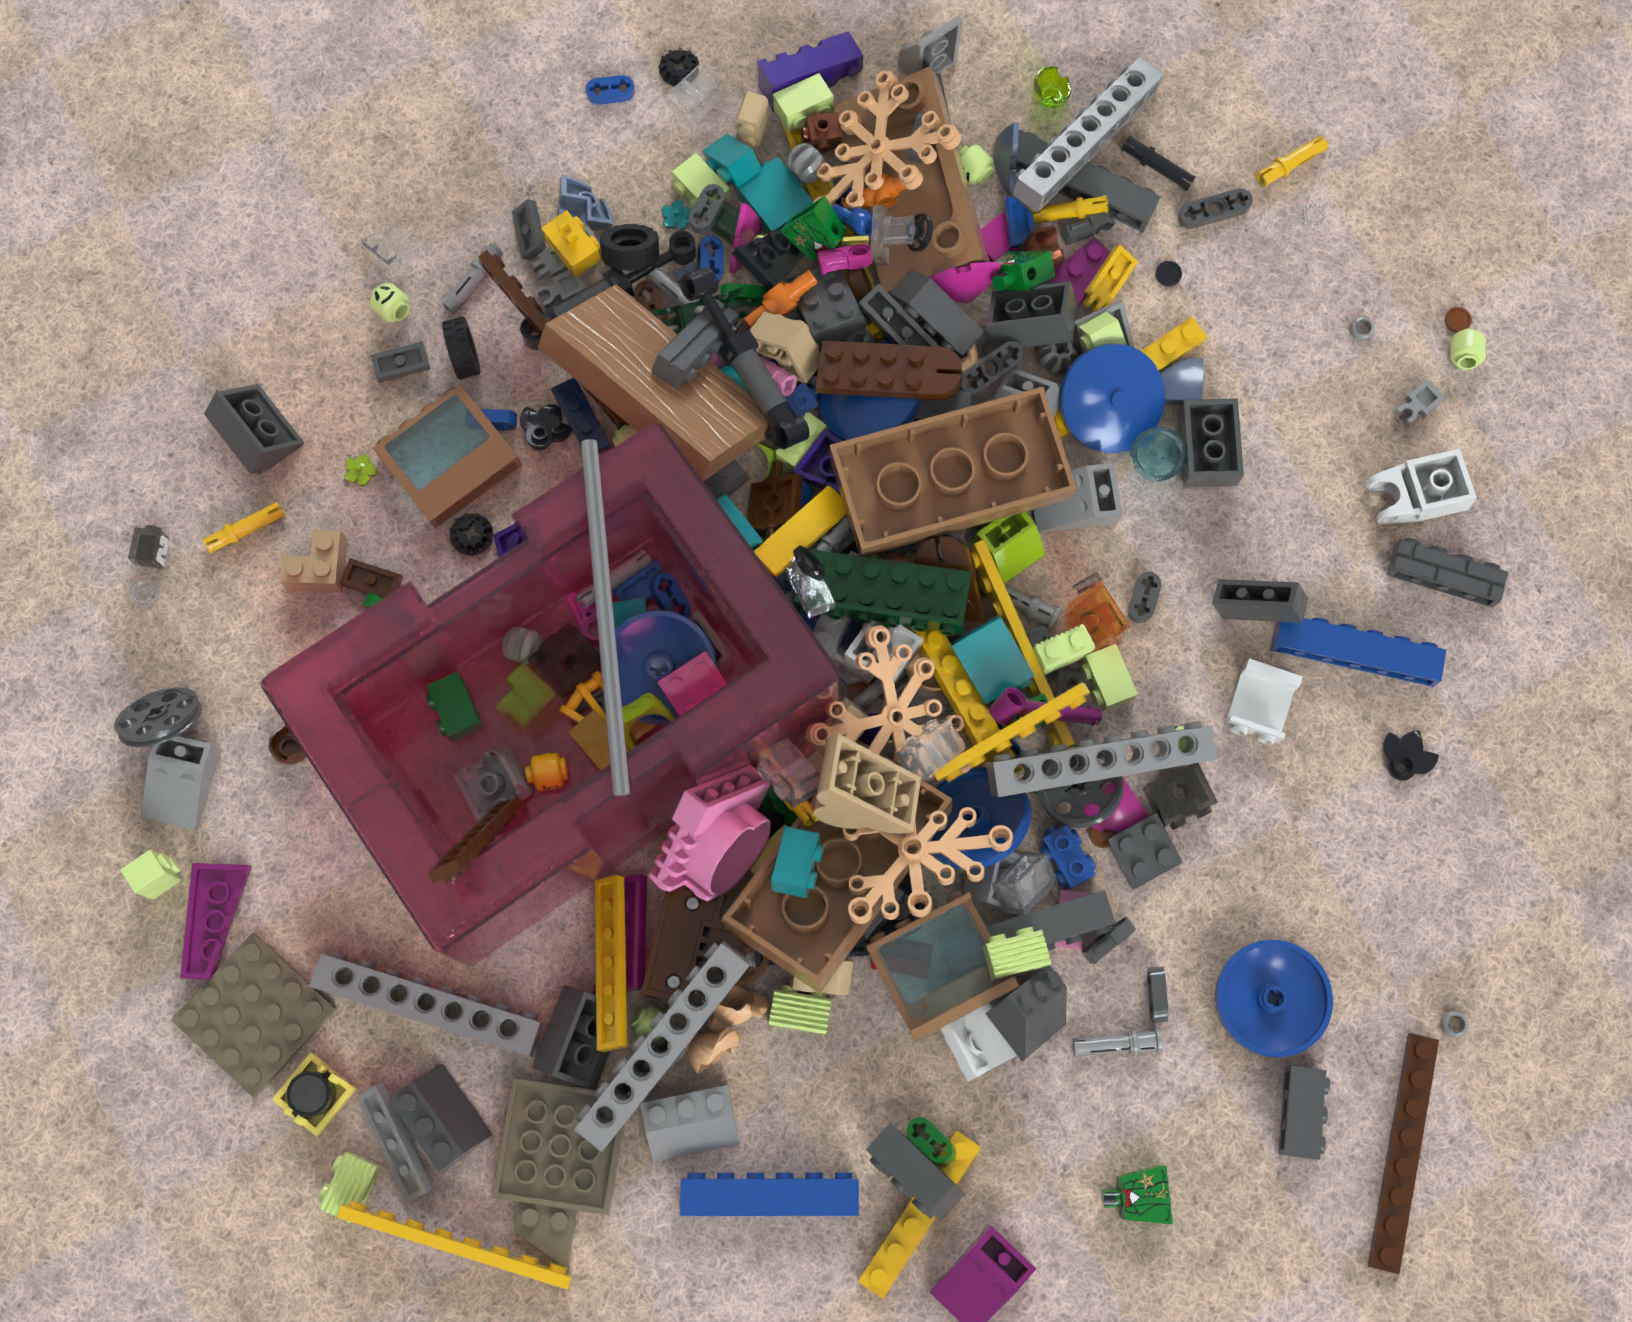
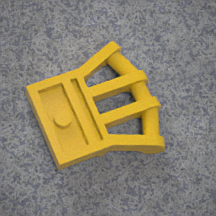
M596 671L591 675L592 678L584 684L581 682L576 685V690L567 704L561 706L559 712L579 723L585 717L575 711L584 699L592 711L596 710L606 722V714L590 694L598 687L604 692L602 672ZM636 720L629 731L638 740L656 727V725Z

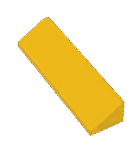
M829 485L825 487L754 550L753 555L757 566L775 577L781 574L795 561L793 550L797 546L801 545L807 549L810 548L846 515L842 497Z

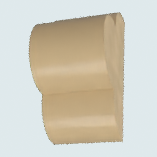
M840 734L832 735L827 738L813 814L821 822L840 828L859 829L869 827L877 831L894 834L913 832L921 777Z

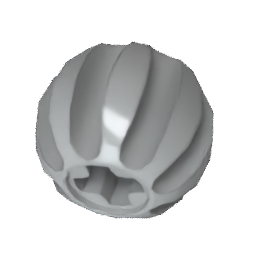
M808 143L799 144L794 147L786 160L788 170L798 181L804 184L812 183L819 179L816 174L817 168L825 163L822 155Z
M1074 342L1040 345L1037 356L1040 358L1039 364L1042 368H1047L1049 373L1052 374L1066 372L1075 359H1077L1078 352L1074 350L1076 345Z
M517 626L512 627L505 633L502 639V652L508 660L532 665L541 658L544 652V641L542 636L536 631Z

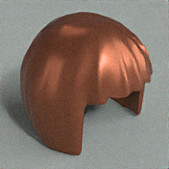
M1054 225L1035 230L1027 236L1022 251H1051L1054 270L1062 266L1064 255L1059 247L1057 229Z

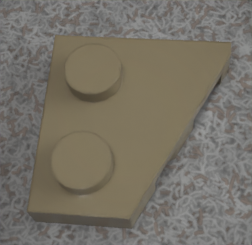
M518 1202L514 1231L562 1266L568 1267L577 1210Z

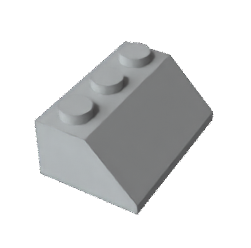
M728 1085L640 1103L653 1162L740 1144Z

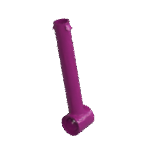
M1008 687L991 705L989 713L997 723L1007 726L1016 716L1024 717L1048 702L1026 700L1019 690ZM1068 706L1059 711L1062 716L1055 721L1094 726L1101 722L1102 713L1099 709L1091 708L1090 706H1078L1073 710Z

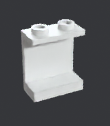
M1249 658L1243 664L1225 726L1231 727V731L1238 735L1246 736L1249 733L1257 736V740L1264 744L1274 745V742L1279 743L1285 736L1282 730L1294 691L1300 687L1303 676Z

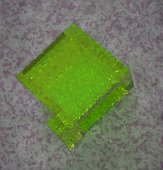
M523 662L507 678L506 682L513 689L494 707V710L501 717L507 713L523 728L556 693Z

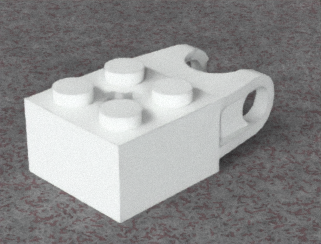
M1460 449L1408 460L1404 464L1377 473L1365 481L1367 490L1385 491L1391 494L1395 500L1394 505L1377 514V523L1381 525L1419 522L1467 511L1477 498Z

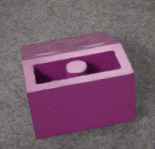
M988 1224L929 1293L959 1322H987L1021 1288L1036 1268Z

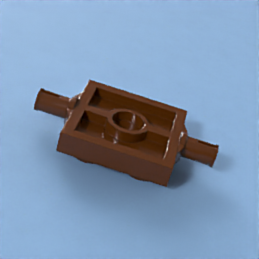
M781 461L772 462L770 477L751 484L748 522L758 535L766 533L765 540L800 510L803 477L798 473L782 475L783 462Z

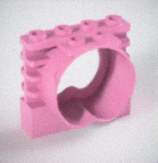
M748 765L686 790L672 818L676 825L669 829L667 833L669 839L664 841L661 846L662 851L665 853L656 857L655 864L658 867L651 869L648 877L655 882L657 887L665 891H672L686 885L697 897L705 901H709L736 888L740 880L759 858L769 839L771 822L756 809L760 807L772 780L752 765Z

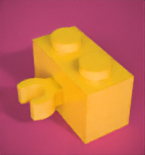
M567 210L541 227L544 240L575 278L601 261L599 254L601 247L598 241L592 235L588 237L583 231L585 227L577 216L573 218Z

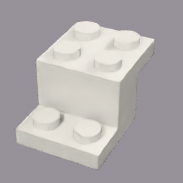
M871 621L869 624L862 623L860 633L847 650L838 648L833 659L869 683L874 675L867 670L859 669L856 666L855 659L858 654L868 652L874 656L875 662H877L875 649L870 648L865 642V633L872 626H884L882 622ZM899 625L897 628L884 626L890 633V641L887 645L889 660L896 645L906 644L912 650L911 658L908 661L902 662L893 677L894 683L923 644V638L902 625ZM878 632L876 635L878 642L883 640L881 632ZM900 648L899 656L903 658L906 652L904 648ZM864 656L862 658V664L863 666H867L869 660L866 656Z
M1014 990L940 1028L947 1045L954 1054L959 1068L968 1082L1017 1056L985 1014Z

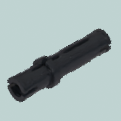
M1131 135L1125 141L1131 146L1124 144L1121 149L1141 161L1140 165L1144 167L1145 165L1149 166L1186 191L1191 186L1190 183L1196 178L1195 175L1190 174L1156 153L1155 148L1152 146L1148 148Z

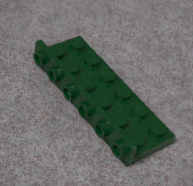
M809 549L822 564L825 570V577L820 581H816L800 571L796 596L793 597L794 609L798 610L799 613L809 616L815 615V613L826 614L828 618L841 620L843 617L854 618L856 622L869 624L871 621L882 622L884 626L897 628L899 625L910 626L912 630L918 632H926L927 629L937 630L940 634L946 636H954L956 633L962 634L972 572Z

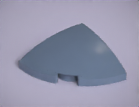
M1012 123L1006 127L996 138L993 145L996 172L1007 195L1013 194L1015 186L1019 123Z
M561 175L558 216L567 210L573 218L577 216L584 227L588 225L592 231L612 228L613 218L603 198L600 199V206L597 203V197L591 193L592 187L578 179Z
M1195 357L1175 361L1160 373L1165 390V405H1172L1173 402L1182 403L1184 399H1202L1203 358Z

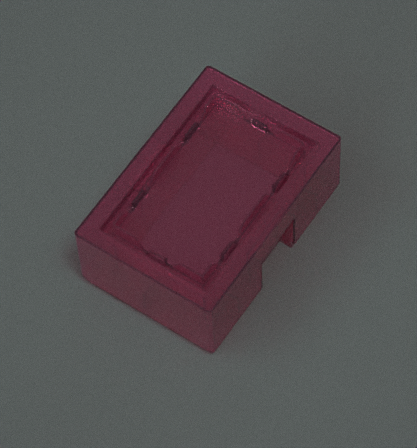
M660 423L646 426L599 457L609 572L642 549L647 552L646 555L649 554L652 562L658 559L663 573L673 575L691 606L689 619L696 612H701L731 653L734 665L721 673L727 682L726 686L670 724L656 725V727L636 740V747L626 753L630 790L628 795L615 796L613 794L611 765L602 770L597 767L568 733L577 723L559 712L561 706L567 704L576 690V685L581 682L584 684L592 678L591 675L596 671L601 672L599 643H592L587 640L567 599L570 593L580 592L581 588L594 583L583 468L512 514L511 517L523 539V542L429 604L425 602L412 582L409 581L270 672L261 681L262 690L431 948L463 965H475L587 888L595 880L600 879L668 832L671 827L676 825L672 818L686 790L748 765L758 769L757 763L760 759L765 764L767 763L764 756L771 755L775 758L804 738L809 725L816 722L825 723L829 718L826 713L827 704L832 701H839L840 669ZM667 581L662 582L660 591H666ZM611 592L612 603L621 601ZM654 598L646 601L647 611L660 610ZM674 605L675 609L672 612L679 613L682 607ZM598 623L590 625L588 633L591 636H599ZM516 626L536 631L542 636L544 652L535 664L526 665L508 660L503 655L502 639L509 629ZM459 672L466 684L484 728L453 742L447 735L442 736L436 723L440 719L437 710H431L425 696L430 694L426 685ZM598 687L597 689H595L594 691H592L590 694L593 695L595 692H597V691H598L599 689H601V688ZM835 704L832 707V713L835 711L838 705ZM585 708L581 711L580 715L586 717L592 712V709ZM505 745L516 752L515 755L524 772L525 767L530 766V760L534 755L557 752L561 758L565 757L569 779L564 781V785L561 788L538 791L534 786L533 794L520 801L522 806L515 813L517 817L510 820V824L501 829L502 833L495 836V840L492 843L486 845L487 849L479 853V858L470 862L471 866L462 871L463 875L446 884L444 880L432 884L427 872L477 822L454 778V774L458 773L464 766L472 765L481 760L482 755L487 751L498 750Z

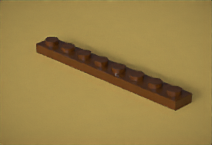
M486 250L478 256L480 266L541 337L545 323L550 322L551 319L549 317L544 318L538 311L540 306L532 296L528 298L521 291L523 286L514 275L509 277L504 271L505 265L496 254L492 256ZM582 385L617 428L626 423V421Z
M518 796L492 806L427 872L432 884L444 880L445 884L450 883L463 875L462 871L471 866L470 862L479 858V853L487 849L486 845L492 843L495 840L494 837L502 833L501 829L510 824L509 821L517 817L515 813L522 806Z
M1408 1033L1368 1260V1267L1399 1275L1439 1040Z

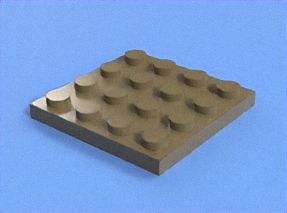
M252 933L171 1021L249 1095L256 1098L337 1009L316 989L309 987V983L256 933Z
M513 1078L492 1198L609 1215L624 1125L601 1152L574 1130L579 1124V1121L576 1119L577 1115L586 1104L592 1107L598 1098L594 1096L597 1090ZM602 1106L599 1108L602 1117L606 1119L613 1118V1111L609 1107Z

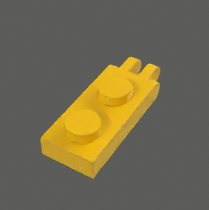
M1121 245L1115 246L1086 288L1085 293L1088 296L1083 304L1089 307L1095 301L1091 308L1093 313L1109 306L1139 261Z

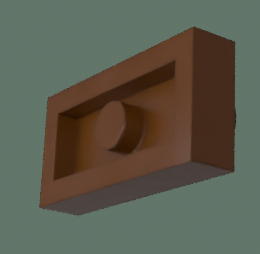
M349 558L340 584L344 587L365 594L372 593L390 602H394L403 577L401 574Z

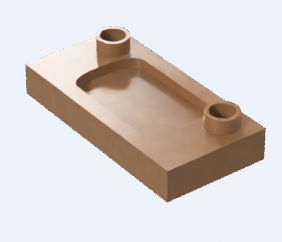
M930 66L898 79V84H903L909 91V97L905 102L900 103L888 116L886 137L889 140L910 137L919 112L934 111L938 115L940 124L935 129V132H938V129L945 124L951 125L939 79ZM875 88L869 92L878 103L879 90ZM858 96L833 105L835 113H838V117L846 110L856 112L862 120V126L873 136L875 135L876 116L858 104ZM841 129L842 141L849 147L866 145L855 134L847 135ZM940 143L931 144L937 153V157L930 164L910 162L908 159V149L892 151L904 164L916 166L923 175V181L916 189L901 191V195L897 196V202L887 209L878 210L870 206L863 209L871 212L877 223V230L869 238V243L872 248L880 284L889 294L910 269L929 277L953 267L957 269L969 266L970 263L990 262L958 146L954 149L946 150ZM862 157L850 159L848 163H858ZM883 161L882 173L889 176L893 175L894 177L899 175L889 164ZM871 165L865 170V177L871 172ZM923 213L931 217L933 233L928 246L923 251L916 252L910 250L907 245V230L912 219L917 214ZM925 219V222H924V225H923V226H924L923 239H925L926 232H927V222H926V219ZM913 240L914 247H919L920 244L916 240Z

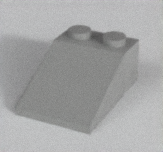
M959 16L933 31L928 30L913 44H906L900 50L898 57V66L907 76L930 66L936 74L957 62L963 19Z

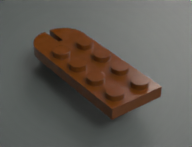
M823 340L816 392L823 394L943 400L954 396L961 390L963 382L962 363L955 352L944 347Z
M949 534L925 541L916 553L915 564L972 572L962 634L956 633L954 636H946L951 644V642L986 623L971 553L961 539ZM939 544H941L944 560L939 556Z

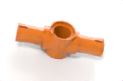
M882 173L883 184L879 189L872 190L868 185L863 188L864 204L861 208L865 209L870 206L871 208L875 207L878 210L893 206L897 202V196L901 195V191L906 190L899 181V175L894 177L893 175L889 176ZM846 199L842 201L844 208L852 209L846 203Z
M807 270L790 284L788 282L784 285L782 282L777 284L763 296L762 305L743 318V320L751 329L763 312L786 316L798 306L799 297L817 284V280Z

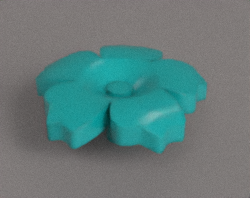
M677 199L671 203V207L664 205L661 209L663 218H666L663 221L666 228L674 229L677 225L679 230L686 229L689 224L687 219H689L691 209L688 206L684 207L683 201Z

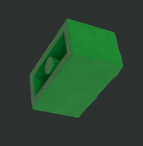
M459 672L426 685L430 694L425 697L431 710H437L440 719L436 723L442 736L447 735L454 742L484 728L466 684Z

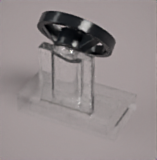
M884 205L873 206L872 250L870 258L878 266H889L890 245L907 244L912 251H923L928 246L933 233L931 217L923 213H919L915 217L913 215L891 217V213ZM925 219H926V222H927V232H926L925 239H923V235H924V226H923V225H924V222H925ZM914 240L920 244L919 247H914Z
M801 545L797 546L793 550L794 558L791 559V567L787 568V576L808 618L835 609V601L823 580L825 570L822 564L809 549Z

